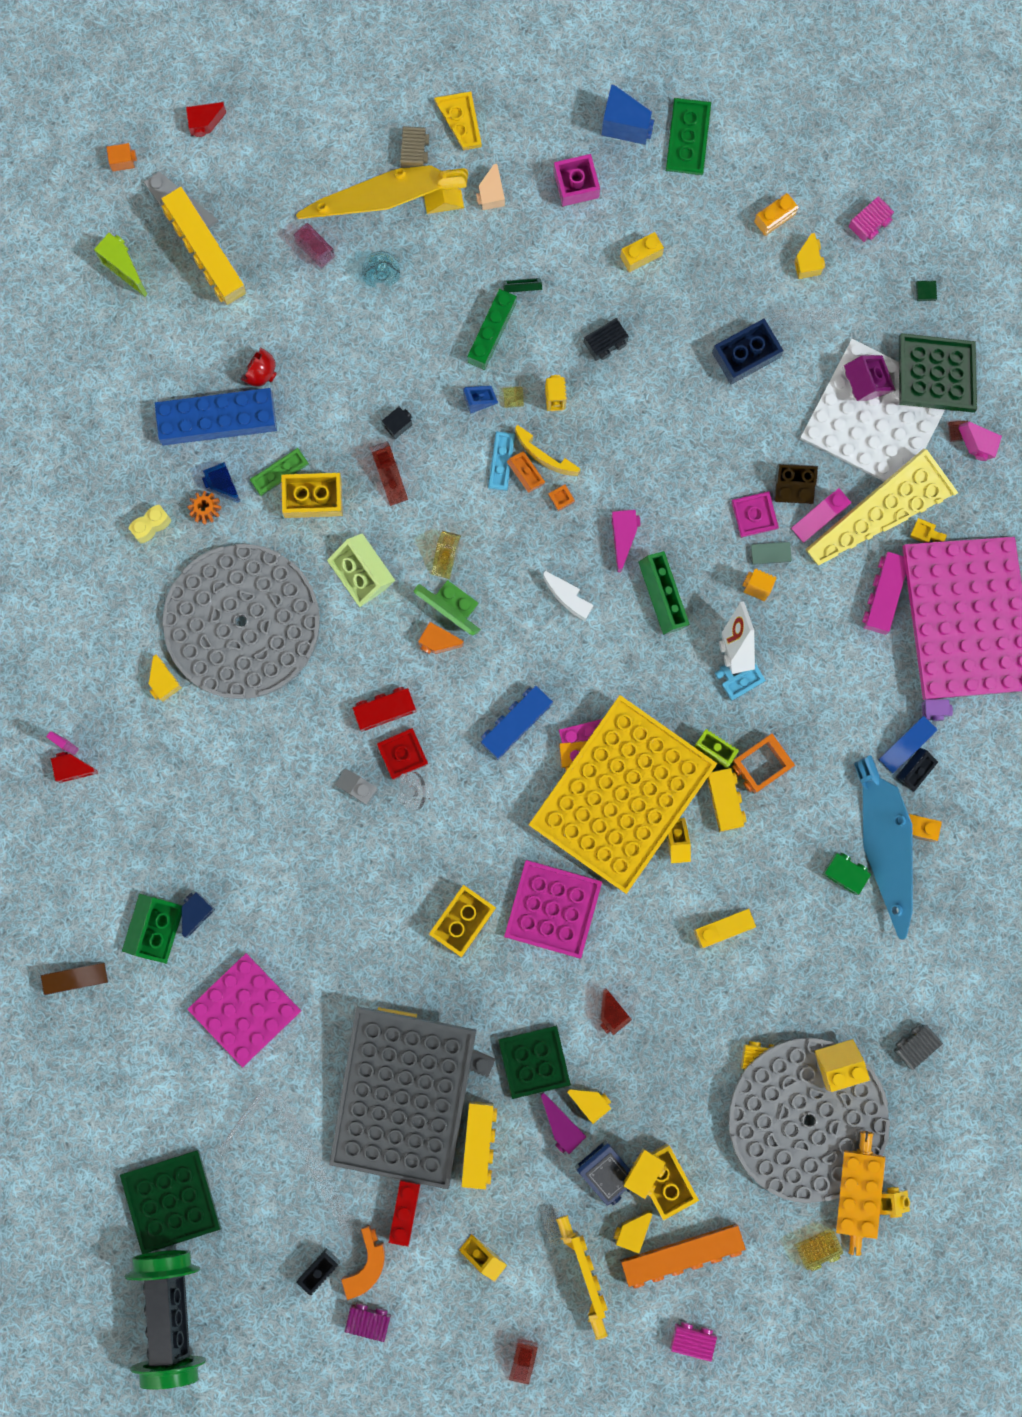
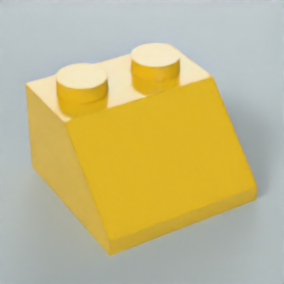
M854 1039L814 1050L826 1090L834 1092L870 1081L864 1059Z

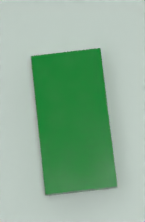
M674 98L665 171L703 175L711 102Z

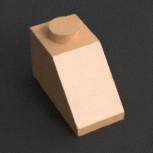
M493 164L479 185V193H476L477 203L482 205V210L505 206V197L497 164Z

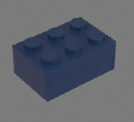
M765 318L714 345L712 350L713 356L731 385L780 359L784 352Z

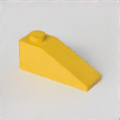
M746 909L694 929V933L700 948H705L756 928L750 910Z

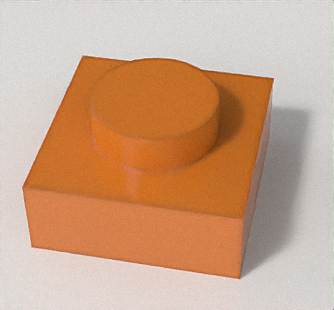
M566 484L548 493L557 511L575 502Z

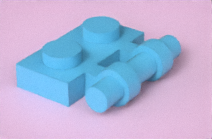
M756 664L754 670L744 671L736 676H733L730 667H726V665L721 666L720 670L715 672L717 679L723 676L727 678V681L721 685L731 701L766 681Z

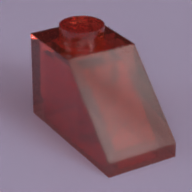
M607 988L602 991L600 1020L603 1023L600 1026L607 1034L611 1032L612 1035H615L632 1019Z
M517 1338L509 1375L510 1381L529 1385L538 1343Z

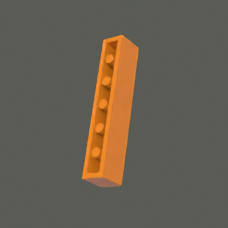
M735 1223L620 1261L628 1286L639 1288L644 1286L646 1281L658 1282L663 1280L665 1275L671 1273L672 1276H677L684 1273V1269L690 1267L692 1270L703 1267V1263L711 1261V1264L718 1263L723 1260L722 1257L728 1255L730 1257H737L746 1248L739 1226Z

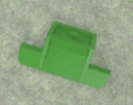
M447 580L435 595L421 584H418L413 590L417 596L468 634L474 636L481 630L468 620L479 603Z

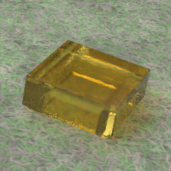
M522 387L503 388L505 408L524 407Z

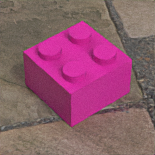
M591 154L554 162L553 172L562 207L599 198L600 186Z

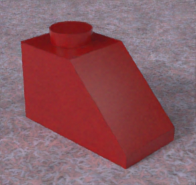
M224 102L186 107L191 136L203 137L212 132L226 114Z
M68 752L57 753L56 757L50 758L55 781L58 783L98 774L97 769L74 755L68 754Z

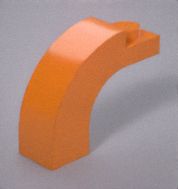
M370 1225L364 1226L361 1229L368 1253L366 1265L360 1271L344 1276L341 1279L347 1300L358 1297L372 1288L384 1267V1242L375 1243V1241H378L375 1229H371Z

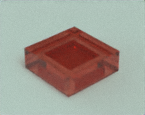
M968 420L948 423L950 442L964 441L959 431V425L968 422Z

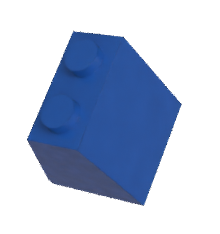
M611 84L601 136L646 145V141L651 139L654 119H651L652 111L617 86Z

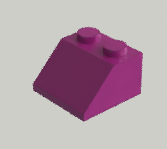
M862 355L844 365L846 378L851 384L852 394L857 401H868L896 391L882 355Z

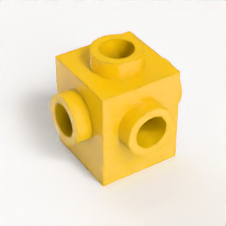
M888 1187L886 1192H882L880 1215H890V1218L902 1217V1213L910 1211L908 1190H899V1187Z

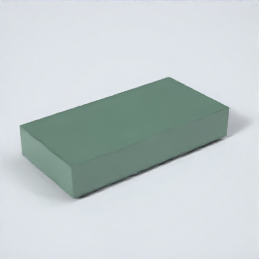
M790 542L752 544V565L791 562Z

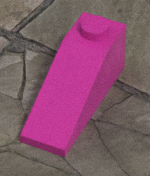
M838 488L791 529L804 543L850 506L851 501Z
M636 510L615 511L611 515L617 572H622L637 529L641 526L640 516L636 515Z

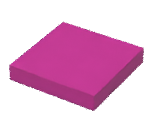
M769 491L731 501L741 538L779 529Z

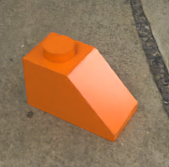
M429 622L418 644L421 646L420 649L427 654L431 652L439 654L463 647L464 641Z

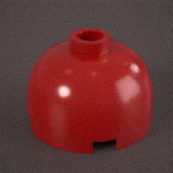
M260 347L259 352H256L247 366L248 371L245 375H242L241 380L255 387L264 386L268 381L271 383L277 374L274 372L276 362L273 356Z

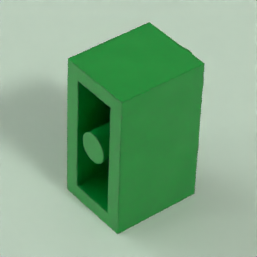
M842 852L840 855L838 853L834 854L822 875L854 895H859L871 876L867 872L868 868L860 863L857 865L850 861L851 858Z

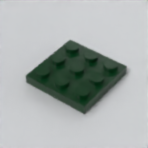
M557 1025L498 1039L512 1099L571 1085Z

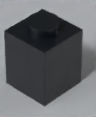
M398 406L382 420V426L394 439H397L412 426L411 419L413 417L406 409L402 410Z

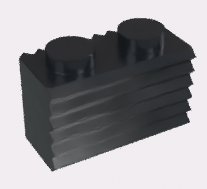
M615 318L585 336L583 343L595 361L598 359L604 360L611 355V351L624 348L627 345L626 342H628L629 336L618 319Z
M326 1248L299 1277L296 1283L308 1295H313L319 1286L339 1266L340 1260Z

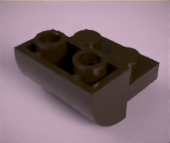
M778 464L775 474L774 501L814 504L818 466Z

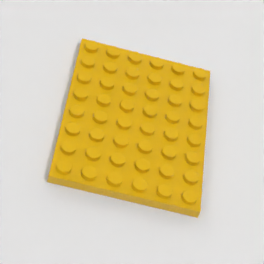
M619 695L528 825L627 894L717 763Z

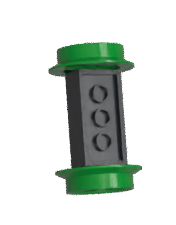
M189 1250L158 1251L132 1257L133 1270L125 1275V1279L144 1280L143 1294L145 1295L146 1302L144 1314L147 1318L145 1334L148 1338V1361L131 1366L130 1371L139 1375L140 1388L170 1389L193 1384L199 1380L198 1367L206 1362V1358L190 1356L185 1275L200 1271V1267L191 1264V1251Z

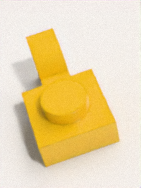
M918 518L910 537L923 543H929L930 540L933 542H944L947 535L934 531L935 524Z

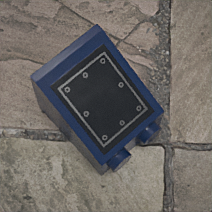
M606 1140L575 1166L577 1172L607 1206L610 1204L613 1206L622 1198L620 1195L626 1190L630 1192L629 1189L623 1186L630 1168Z

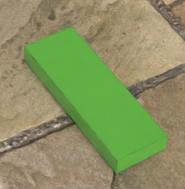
M296 448L251 478L250 481L260 496L282 483L281 475L295 474L309 465L301 451Z

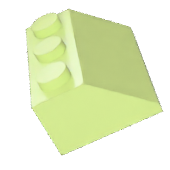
M363 533L347 539L327 560L359 607L384 592L395 581Z

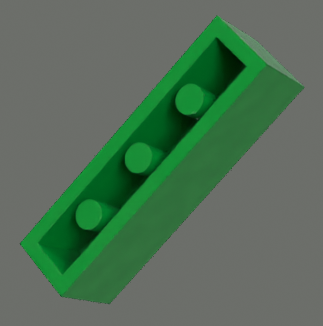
M502 289L498 290L467 356L469 364L486 370L517 304V296Z
M665 551L647 555L638 563L662 633L665 635L679 631L690 624Z

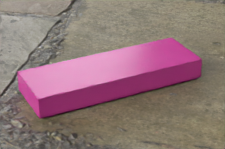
M50 731L46 736L57 746L73 755L79 750L78 747L66 738L53 731Z

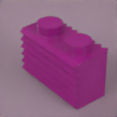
M358 1302L356 1305H351L344 1332L384 1342L391 1314H387L388 1310L383 1308H376V1310L367 1309L368 1305Z

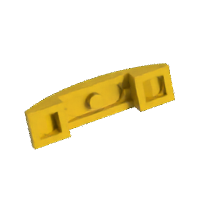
M519 425L515 427V433L520 444L538 463L560 474L578 476L581 469L566 458L563 459L561 464L531 444L533 441L532 434Z

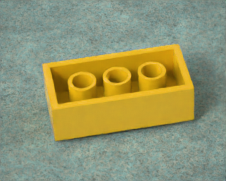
M469 1102L461 1187L486 1190V1184L491 1185L492 1170H488V1163H493L494 1149H490V1143L495 1141L496 1129H492V1122H496L497 1108H493L494 1103Z

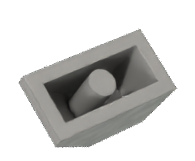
M346 768L335 784L367 806L379 790Z

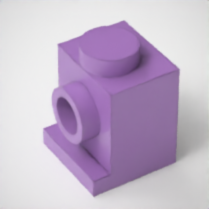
M949 699L925 700L922 702V716H925L928 720L932 718V721H943L944 717L953 715V707L950 705Z

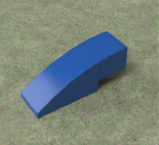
M922 716L878 760L889 771L894 773L938 729L925 716Z

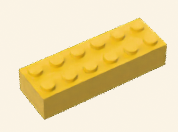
M179 187L162 197L163 205L161 207L168 221L173 220L171 223L174 226L175 232L179 238L183 236L182 240L189 254L194 253L192 256L195 259L196 265L200 270L204 269V277L208 284L215 286L213 289L219 301H224L226 305H229L245 295L246 290L243 282L183 188Z

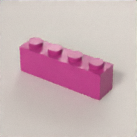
M887 552L884 557L881 556L879 559L878 567L881 569L879 575L876 574L872 585L875 586L874 593H870L867 604H870L869 611H865L862 622L865 623L864 629L884 635L890 632L906 575L904 556Z

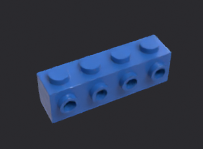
M537 686L533 689L529 687L522 694L524 698L519 703L515 701L510 706V712L506 717L502 715L495 722L497 726L492 731L488 729L481 736L483 739L481 745L497 760L553 705V701Z

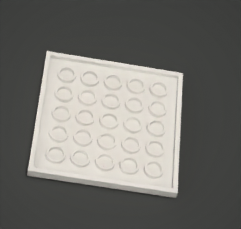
M851 339L800 439L885 482L923 448L927 447L945 410L899 405V362ZM862 355H882L896 391L868 401H857L852 394L851 384L846 378L844 365Z

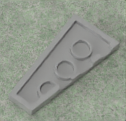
M161 172L144 181V184L160 206L163 205L162 197L179 188ZM187 195L208 229L219 222L217 218Z

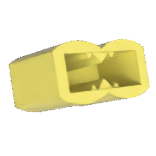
M155 505L143 517L135 519L128 529L142 544L152 539L156 532L165 529L170 524L171 519L160 505Z

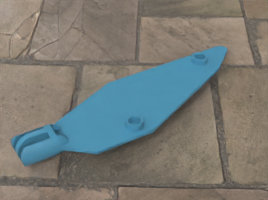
M869 755L853 763L863 786V848L899 939L904 940L907 937L913 913L912 822L898 787L880 778L874 760Z

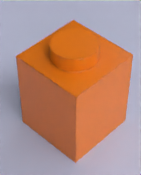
M129 143L107 146L108 161L112 172L135 168L134 161H137L135 149L132 150Z

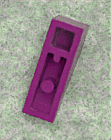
M542 1092L540 1095L554 1138L557 1141L555 1146L562 1153L566 1151L570 1154L586 1138V1135Z

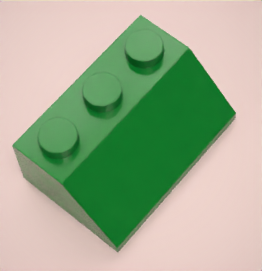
M139 893L122 952L167 964L181 919L183 905Z

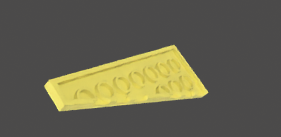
M923 448L805 550L817 565H821L838 556L839 553L856 547L857 544L873 538L874 535L882 531L885 532L908 520L909 517L926 511L927 508L943 502L944 499L952 495L955 496L958 492L928 450Z

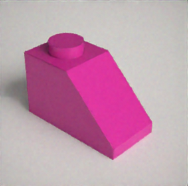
M970 421L959 425V431L970 454L976 456L975 458L980 461H987L996 457L1002 438L1001 435Z

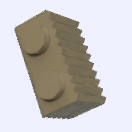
M403 126L401 168L419 167L428 164V152H425V146H429L430 135L426 134V127Z

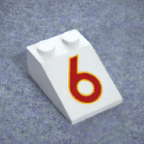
M744 601L739 603L722 631V641H719L721 653L725 652V665L730 667L732 674L755 669L754 628Z

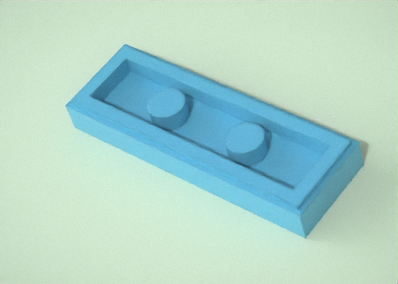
M496 431L488 489L508 490L510 466L507 461L513 454L515 434Z

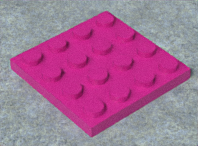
M526 860L504 937L581 959L602 881Z
M247 953L187 1009L242 1068L302 1011Z

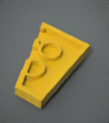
M472 92L434 98L436 105L463 151L481 148L482 143Z

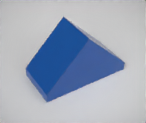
M492 386L465 387L463 389L464 399L470 414L498 404Z

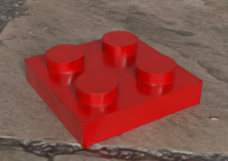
M413 728L377 743L392 780L428 765V761Z

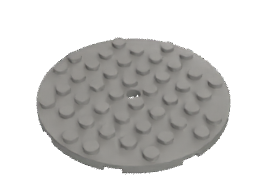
M237 544L210 550L184 568L176 582L172 584L167 595L162 624L168 652L173 662L186 678L201 689L220 697L250 699L277 691L291 682L303 670L311 658L318 640L320 614L313 588L303 572L293 562L280 553L266 547L252 544ZM238 617H246L247 622L245 626H238L236 624Z
M792 1039L778 1043L761 1053L747 1066L739 1077L729 1105L728 1125L730 1139L743 1168L767 1191L778 1197L800 1203L831 1201L840 1198L844 1150L857 1151L859 1149L860 1131H866V1140L868 1131L874 1133L872 1151L876 1155L883 1156L889 1136L888 1101L878 1077L866 1062L865 1065L870 1081L834 1092L826 1090L814 1050L836 1043L823 1039ZM811 1114L814 1117V1122L812 1125L807 1126L804 1124V1118L806 1115Z

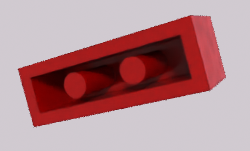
M404 687L394 689L393 693L385 695V693L379 694L374 697L375 700L367 702V700L356 703V707L352 708L361 732L417 712L409 689H404Z
M400 1180L388 1243L409 1247L421 1184Z

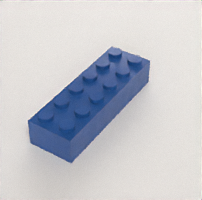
M271 388L155 402L158 438L162 446L277 431Z

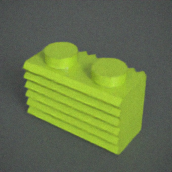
M705 729L694 745L696 749L725 768L730 766L739 752L738 749L732 747V744L725 743V740L715 736V733L712 734V731L709 732L708 729Z

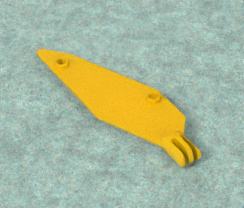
M431 165L394 169L319 199L299 211L296 217L298 219L388 210L439 189L466 188L468 170L461 168L441 171Z

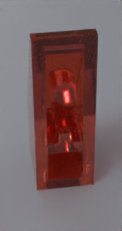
M388 441L369 447L390 506L408 500Z

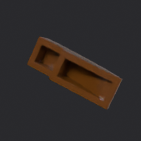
M105 963L41 975L44 995L108 983Z

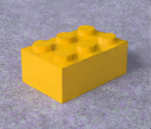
M340 473L281 475L282 513L284 518L343 516L342 477Z
M463 885L429 935L462 958L494 913L496 907Z
M668 1143L651 1152L666 1162L664 1165L666 1171L661 1178L657 1177L654 1183L656 1188L650 1196L663 1221L699 1201Z

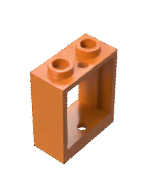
M770 734L732 761L733 771L737 776L741 775L743 777L745 788L749 792L753 791L754 794L795 766L773 734ZM767 744L783 768L760 785H757L741 761Z

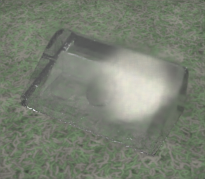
M555 1201L539 1206L549 1247L552 1248L563 1244L564 1242L560 1239L562 1236L556 1221L557 1218L562 1216L559 1202Z

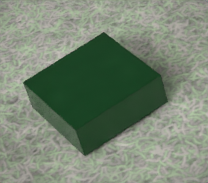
M936 281L916 282L917 301L937 300Z

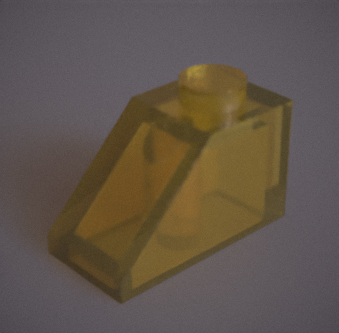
M442 530L437 542L432 575L450 579L461 535Z

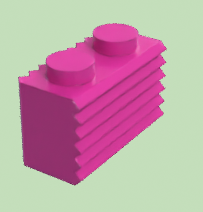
M877 196L876 199L851 220L849 228L863 242L867 239L872 240L878 235V230L882 226L886 228L893 221L894 211Z
M681 1322V1325L675 1324L670 1350L711 1362L717 1336L713 1334L712 1329L701 1327V1330L694 1329L690 1323Z

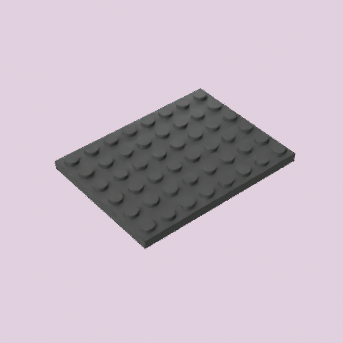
M357 1006L329 1165L449 1189L477 1030Z

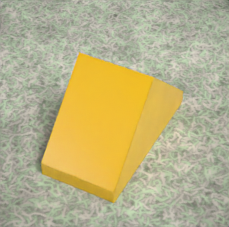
M439 189L424 195L427 214L464 208L461 189Z

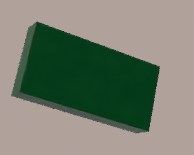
M540 278L503 281V289L508 293L542 290V282Z

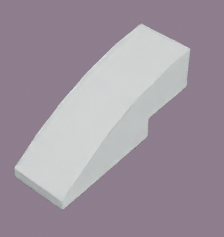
M545 571L543 578L557 600L572 614L586 622L593 609V605L577 597L580 591L579 588Z

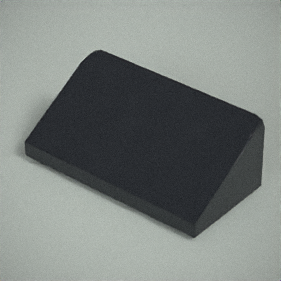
M919 748L896 778L915 792L937 765L938 761L927 750Z

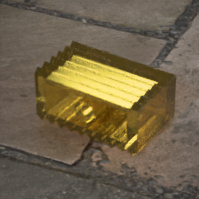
M831 1228L794 1245L804 1268L811 1271L820 1269L822 1267L821 1264L827 1261L832 1263L841 1258L840 1255L844 1254L836 1234Z

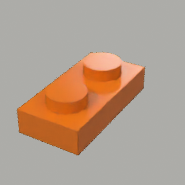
M524 451L508 459V465L528 493L544 485V479Z

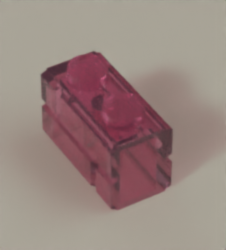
M306 223L295 232V242L321 269L335 257L334 249L309 223Z

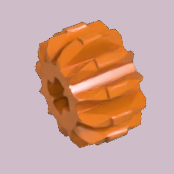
M203 491L202 496L199 493H195L197 499L190 498L192 504L188 505V509L191 510L189 515L195 517V522L197 523L201 519L205 525L207 519L213 523L214 519L212 516H220L216 512L222 509L220 505H217L220 500L214 498V493L207 495V492ZM204 504H207L208 507L205 508V511H202L201 508L204 507Z

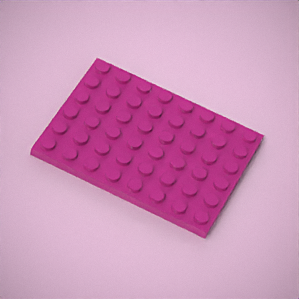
M1015 537L903 545L923 700L1022 692V582Z

